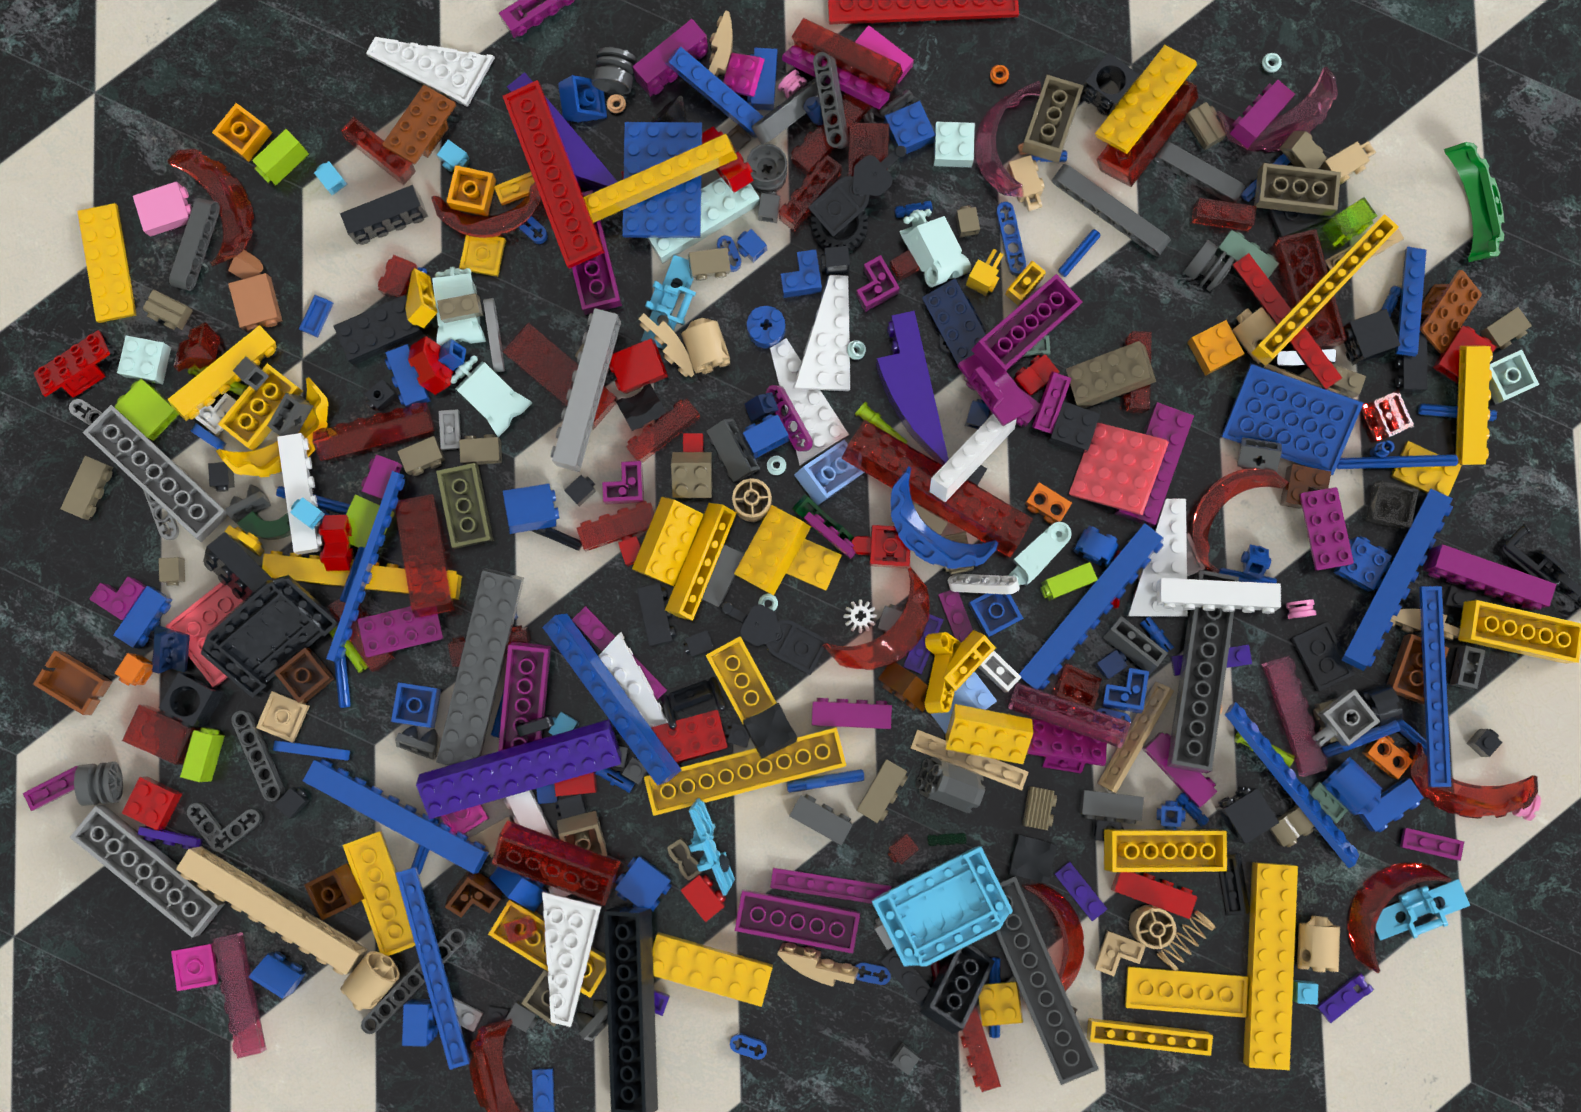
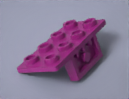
M975 354L959 362V369L1002 426L1032 410V404L1007 371L997 379Z
M1334 487L1301 493L1299 496L1315 570L1353 564L1354 561L1338 488Z
M435 601L358 619L366 657L443 639Z
M1032 719L1033 736L1027 754L1044 756L1042 767L1082 773L1085 763L1105 766L1107 731Z

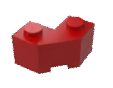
M425 336L411 345L408 361L411 367H415L419 375L417 377L419 384L436 395L450 386L453 371L438 361L441 346Z
M324 515L322 524H319V534L323 536L325 542L323 552L320 553V561L324 564L326 571H348L353 559V548H349V536H352V527L348 516Z

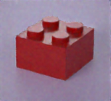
M139 777L122 814L155 830H164L183 793L150 777Z
M700 873L680 891L706 922L725 907L726 903L724 901L726 897L722 895L719 889L716 891L712 887L714 882L707 874L703 875Z

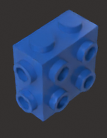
M1360 536L1349 539L1354 563L1336 567L1333 573L1367 592L1377 589L1382 582L1380 578L1383 572H1387L1391 565L1390 559L1392 556L1387 553L1388 551L1385 548L1371 545L1370 540Z
M639 856L637 859L633 857L627 865L629 870L626 875L622 873L616 880L617 887L615 890L618 891L617 895L624 901L628 899L634 903L633 907L651 908L654 911L660 903L657 900L662 893L666 895L672 887L670 884L672 879L642 856Z

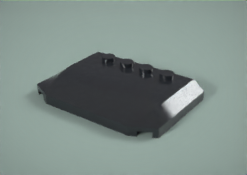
M286 575L266 581L210 629L203 644L201 655L253 698L267 686V682L275 676V671L302 649L308 648L319 637L327 635L339 624V620L292 577Z

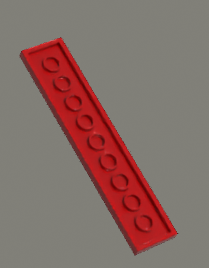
M828 0L829 24L1011 18L1019 16L1018 0Z
M536 80L504 95V102L566 266L570 269L605 253L539 81Z

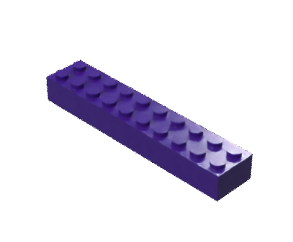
M608 719L421 773L418 776L416 787L429 819L620 765L622 753L611 722Z

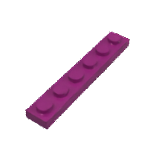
M794 45L783 54L782 61L816 77L813 64L815 55ZM822 60V67H824L827 62ZM837 67L841 91L877 109H880L889 100L890 93ZM828 77L825 83L830 84L831 78Z
M586 606L572 619L601 651L615 638ZM632 655L637 665L642 669L657 701L667 689Z
M774 867L770 888L871 904H873L871 900L891 890L890 885Z

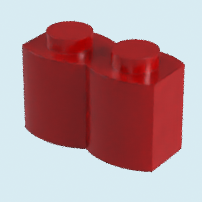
M1046 354L1042 357L1036 356L1030 361L1032 364L1027 369L1022 367L1015 373L1017 377L1014 379V382L1029 396L1034 395L1048 383L1051 372L1060 373Z

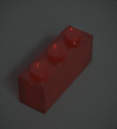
M1198 198L1194 204L1192 223L1249 231L1254 226L1256 206Z

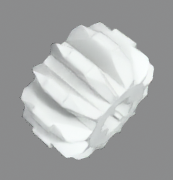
M859 600L858 606H856L853 601L851 602L853 610L846 607L845 610L851 614H845L844 618H850L851 620L845 624L846 626L854 624L851 631H854L857 626L859 627L858 632L862 633V627L864 626L868 632L870 628L867 623L871 626L875 625V622L870 620V618H877L876 614L870 615L875 610V607L867 609L870 602L867 601L865 606H862V600ZM859 611L863 612L866 618L862 619V622L857 621L858 618L855 619V615H858Z

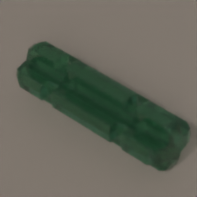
M957 833V835H929L927 837L929 846H937V844L940 846L955 845L956 843L966 844L967 842L965 833Z

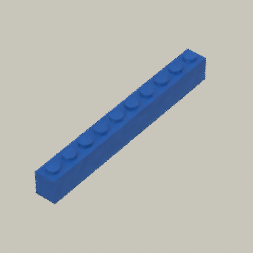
M1433 489L1429 490L1342 661L1362 671L1367 666H1372L1376 658L1373 656L1375 649L1380 650L1385 640L1382 639L1384 632L1389 633L1393 622L1390 621L1392 616L1397 617L1402 606L1399 603L1401 599L1405 600L1411 590L1407 587L1410 582H1415L1419 574L1416 571L1418 566L1424 565L1428 557L1425 555L1427 548L1432 549L1436 541L1433 536L1436 532L1440 533L1445 524L1442 522L1444 516H1449L1453 508L1450 505L1453 498Z
M1144 523L1020 672L1019 675L1037 692L1040 689L1044 690L1049 685L1050 681L1048 679L1051 675L1054 674L1056 676L1063 667L1061 663L1065 659L1069 660L1074 655L1076 645L1084 643L1088 638L1086 633L1091 628L1094 630L1099 625L1101 615L1109 613L1113 608L1111 603L1116 598L1120 599L1124 595L1126 585L1128 583L1132 584L1138 578L1137 572L1141 567L1145 569L1151 562V555L1154 552L1157 554L1163 548L1164 544L1162 542L1164 538Z
M568 614L555 615L542 628L657 786L669 782L682 771Z
M322 758L321 761L314 760L303 782L473 874L479 873L489 854L484 844L478 841L470 842L467 840V835L461 832L456 834L450 831L451 827L445 823L437 824L433 821L434 818L429 819L426 813H423V815L417 813V808L406 804V806L400 804V799L392 795L387 797L382 794V789L376 786L371 788L365 785V780L359 777L354 779L348 776L350 772L340 767L338 770L332 767L333 763Z

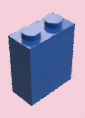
M550 484L503 491L510 534L556 527V519L560 518L558 507L554 508L553 502L556 501L555 491L550 489Z

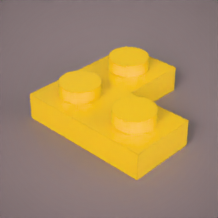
M230 525L224 531L230 538L257 556L261 557L265 552L261 547L262 543L250 532L246 535V532L236 526L234 529Z

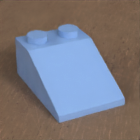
M844 439L803 466L794 475L816 505H820L867 470Z
M974 671L954 692L950 711L946 713H933L931 715L946 734L954 704L986 710L997 700Z

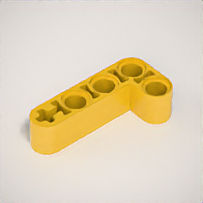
M947 632L931 633L925 638L926 648L935 655L925 699V708L930 714L949 712L955 690L945 681L943 675L961 642Z

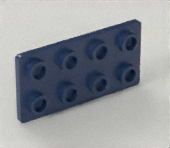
M953 279L925 295L922 299L956 363L959 364V362L974 355L971 349L986 335V329L970 299L965 296L958 281Z

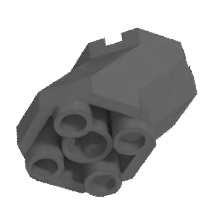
M937 757L926 758L923 761L919 777L915 782L916 788L919 789V794L966 813L972 812L971 808L980 806L985 793V786L981 785V780L984 781L982 775Z

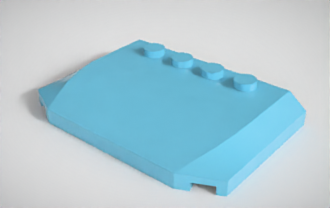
M981 846L970 849L871 900L904 966H928L999 930L1009 914L1013 912Z

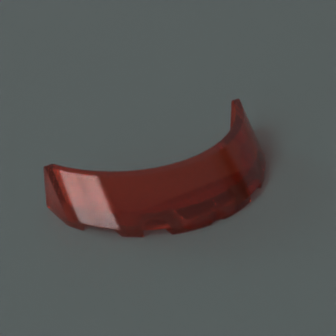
M196 149L177 150L167 160L168 163L183 170L197 180L209 193L213 201L218 202L220 205L219 213L223 224V242L218 255L211 262V266L238 256L246 247L253 233L252 220L254 216L246 191L236 177L233 178L225 170L227 167L221 162L210 159L201 154L202 151Z
M533 183L528 196L520 204L505 213L488 217L472 216L451 209L438 196H432L431 199L437 216L451 228L468 236L491 238L500 236L503 233H509L524 224L538 207L541 197L536 184Z
M1242 469L1230 473L1215 482L1208 489L1207 494L1201 498L1193 520V541L1197 555L1208 571L1219 572L1210 563L1208 555L1210 550L1208 536L1215 516L1225 503L1241 492L1258 487L1281 489L1286 487L1289 482L1274 470Z
M911 567L908 568L910 578L908 602L901 617L890 630L879 638L861 645L836 646L828 643L823 645L825 650L840 666L874 670L885 665L889 666L905 657L906 653L918 644L929 620V593L926 585Z
M1417 742L1411 765V776L1422 796L1427 797L1434 802V806L1448 813L1475 819L1495 815V818L1504 817L1509 812L1520 808L1524 810L1529 807L1538 793V779L1535 775L1519 782L1501 786L1472 785L1451 778V787H1428L1427 757L1422 748V743Z
M1421 863L1394 864L1370 876L1364 882L1363 887L1357 891L1350 906L1351 910L1347 928L1355 958L1371 971L1379 973L1381 970L1375 955L1374 935L1377 921L1386 904L1398 892L1410 885L1424 881H1444L1450 883L1452 879L1432 866Z
M1043 883L1023 884L1024 889L1034 893L1047 904L1059 923L1063 937V959L1058 975L1065 991H1067L1076 979L1084 957V934L1080 920L1070 903L1056 890Z
M512 1019L480 1027L477 1030L476 1039L471 1042L470 1049L473 1051V1056L469 1067L473 1089L480 1107H484L487 1112H520L506 1081L502 1057L504 1037L512 1024Z

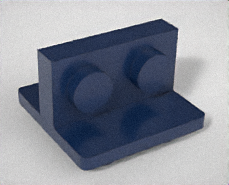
M156 626L153 641L152 672L160 674L170 669L186 672L190 636L169 628Z

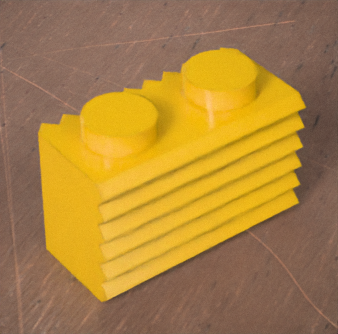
M1031 261L1010 285L1005 295L1018 306L1021 305L1039 282L1043 280L1046 274L1045 270L1034 261Z

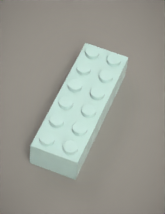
M720 177L701 189V238H647L663 264L673 258L674 255L680 254L759 206L760 198L750 183L734 193Z

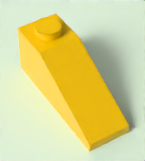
M414 268L411 274L405 309L407 320L413 325L424 328L437 314L431 277Z
M973 630L959 645L943 678L956 691L996 647L984 634Z

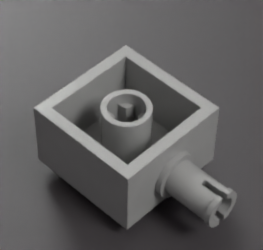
M1355 689L1347 690L1317 713L1326 727L1312 738L1314 741L1317 740L1316 744L1319 747L1323 746L1333 736L1342 746H1349L1378 724L1380 720ZM1347 714H1350V717H1349V720H1350V721H1347V720H1346Z

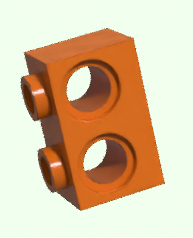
M1040 482L1035 486L1025 502V505L1028 506L1027 510L1036 515L1037 513L1044 516L1043 519L1051 525L1061 522L1072 502ZM1040 495L1044 500L1043 504H1036L1034 496ZM1051 506H1058L1060 514H1052Z
M127 653L115 674L120 677L119 681L128 686L130 684L134 686L145 685L153 673V663L142 655Z
M1389 736L1370 742L1362 754L1392 779H1399L1413 762L1409 758L1410 754L1405 749L1396 747L1393 744L1394 740ZM1379 744L1384 746L1382 754L1377 750ZM1395 757H1398L1400 760V763L1397 767H1395L1393 764V759Z

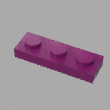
M1051 372L1032 425L1033 428L1052 434L1072 378Z
M808 512L804 517L809 525L851 559L856 554L853 549L854 545L847 538L842 540L838 536L839 532L834 527L830 526L828 528L824 525L825 520L818 514L812 515Z
M949 590L939 594L938 597L954 638L962 643L973 629L959 592Z
M78 766L24 792L23 795L30 810L35 811L74 791V777Z
M1403 828L1400 847L1461 861L1465 841Z

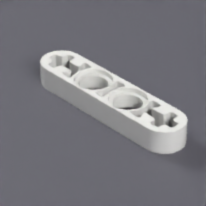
M955 574L948 578L950 590L953 592L1013 594L1020 588L1018 580L1014 576Z

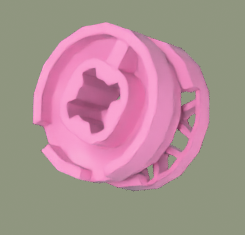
M797 70L790 72L778 86V90L780 92L783 91L786 98H789L807 84V80L804 77L801 78Z
M1314 599L1286 603V608L1289 609L1288 619L1315 616L1316 610H1313V605H1315ZM1303 604H1306V606H1298V607H1295V605H1303Z
M1522 789L1513 802V815L1517 817L1522 816L1525 820H1533L1536 816L1534 814L1535 811H1539L1540 795L1529 794V791Z

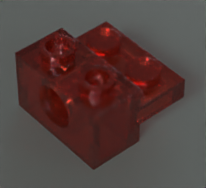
M206 322L191 329L188 335L189 339L179 343L174 368L179 372L185 368L189 369L195 364L201 369L216 361L220 337Z
M1399 390L1366 403L1361 408L1375 442L1414 426Z
M1066 663L1063 666L1058 683L1054 687L1050 702L1080 716L1087 717L1094 710L1102 678Z

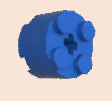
M771 306L755 308L747 320L748 336L757 347L764 349L771 348L782 341L785 335V319L782 313ZM768 324L771 327H768L767 330H763L762 326Z
M1088 526L1087 529L1083 530L1073 551L1076 554L1080 551L1084 554V559L1099 566L1105 563V567L1108 568L1119 545L1116 542V537L1110 534L1104 536L1099 533L1097 528Z

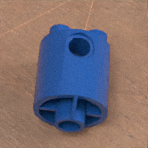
M1350 757L1322 783L1353 816L1369 814L1380 803L1381 790L1383 788Z

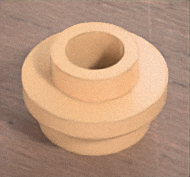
M614 94L608 98L607 107L612 113H621L626 107V101L623 96ZM615 102L620 103L618 107L613 106Z

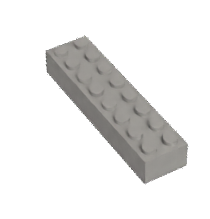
M596 308L593 314L590 313L588 318V325L590 327L583 336L582 343L584 348L583 351H579L577 362L579 363L578 370H574L572 375L574 384L572 389L568 390L566 400L569 402L567 408H563L561 419H563L562 427L557 429V445L552 447L550 455L556 466L577 472L581 470L621 325L618 314Z
M112 405L82 432L200 542H203L228 517L226 510Z
M105 805L95 806L70 838L192 938L199 936L225 903L215 898L214 894L209 890L204 891L197 886L198 883L191 879L189 881L181 877V872L176 870L178 865L148 840H144L142 835H137L138 832L108 807Z

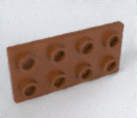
M423 85L383 142V147L412 164H416L422 155L428 158L448 130L447 118L456 107V103L428 86Z
M1458 270L1449 284H1434L1422 302L1421 319H1425V321L1421 325L1420 331L1439 353L1445 352L1458 329L1482 296V293L1463 270Z

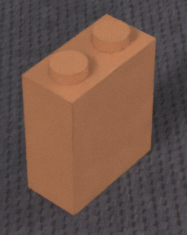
M264 273L228 283L239 326L245 332H252L259 325L261 327H273L282 321L272 279L269 275Z

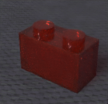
M393 254L392 259H389L386 264L384 277L382 276L379 279L378 290L383 295L393 299L403 295L406 296L409 290L412 270L418 268L417 265Z

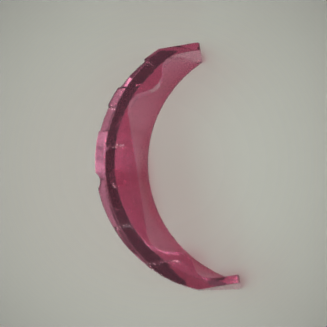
M1327 66L1324 67L1317 83L1306 98L1292 110L1274 118L1248 149L1230 135L1235 128L1232 124L1236 120L1226 116L1221 111L1216 113L1226 137L1232 143L1234 142L1253 152L1255 150H1266V152L1281 150L1280 147L1293 131H1306L1310 133L1318 124H1322L1327 117L1326 113L1330 109L1333 100L1337 98L1336 79Z
M1040 81L1025 86L1000 99L986 113L977 131L975 155L983 177L1004 196L1023 197L1024 191L1023 185L1005 170L999 159L996 148L997 127L1007 107L1017 106L1021 102L1022 97L1026 95L1041 94Z

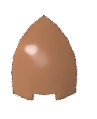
M243 250L234 256L228 271L239 278L246 279L260 275L263 271V265L255 256Z

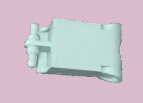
M917 209L909 217L906 216L903 219L905 224L912 222V227L899 232L921 271L925 272L926 283L930 287H934L946 282L948 279L957 278L971 271L970 261L965 255L961 254L962 249L945 216L928 222L925 217L932 214L931 210L926 209L923 211Z
M450 267V269L444 272H436V278H432L439 326L437 344L442 346L451 339L457 343L462 341L470 344L486 342L480 326V316L444 323L440 318L438 300L477 294L476 285L473 283L471 269L461 270L460 268Z
M471 356L469 361H465L455 371V375L451 378V383L455 384L459 378L467 375L455 389L488 420L492 429L499 437L510 426L513 417L522 414L532 402L514 392L483 361L470 373L472 365L478 361L476 356Z
M1063 522L1052 524L1012 561L1017 567L1008 576L1016 577L1019 585H1028L1068 543L1071 538L1070 527Z

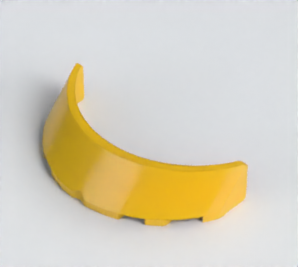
M308 377L306 378V400L313 405V408L298 432L308 439L309 450H307V457L320 444L319 440L323 432L326 431L328 424L326 422L328 414L327 397ZM278 441L264 448L248 452L216 450L223 462L236 474L270 477L271 474L282 472Z

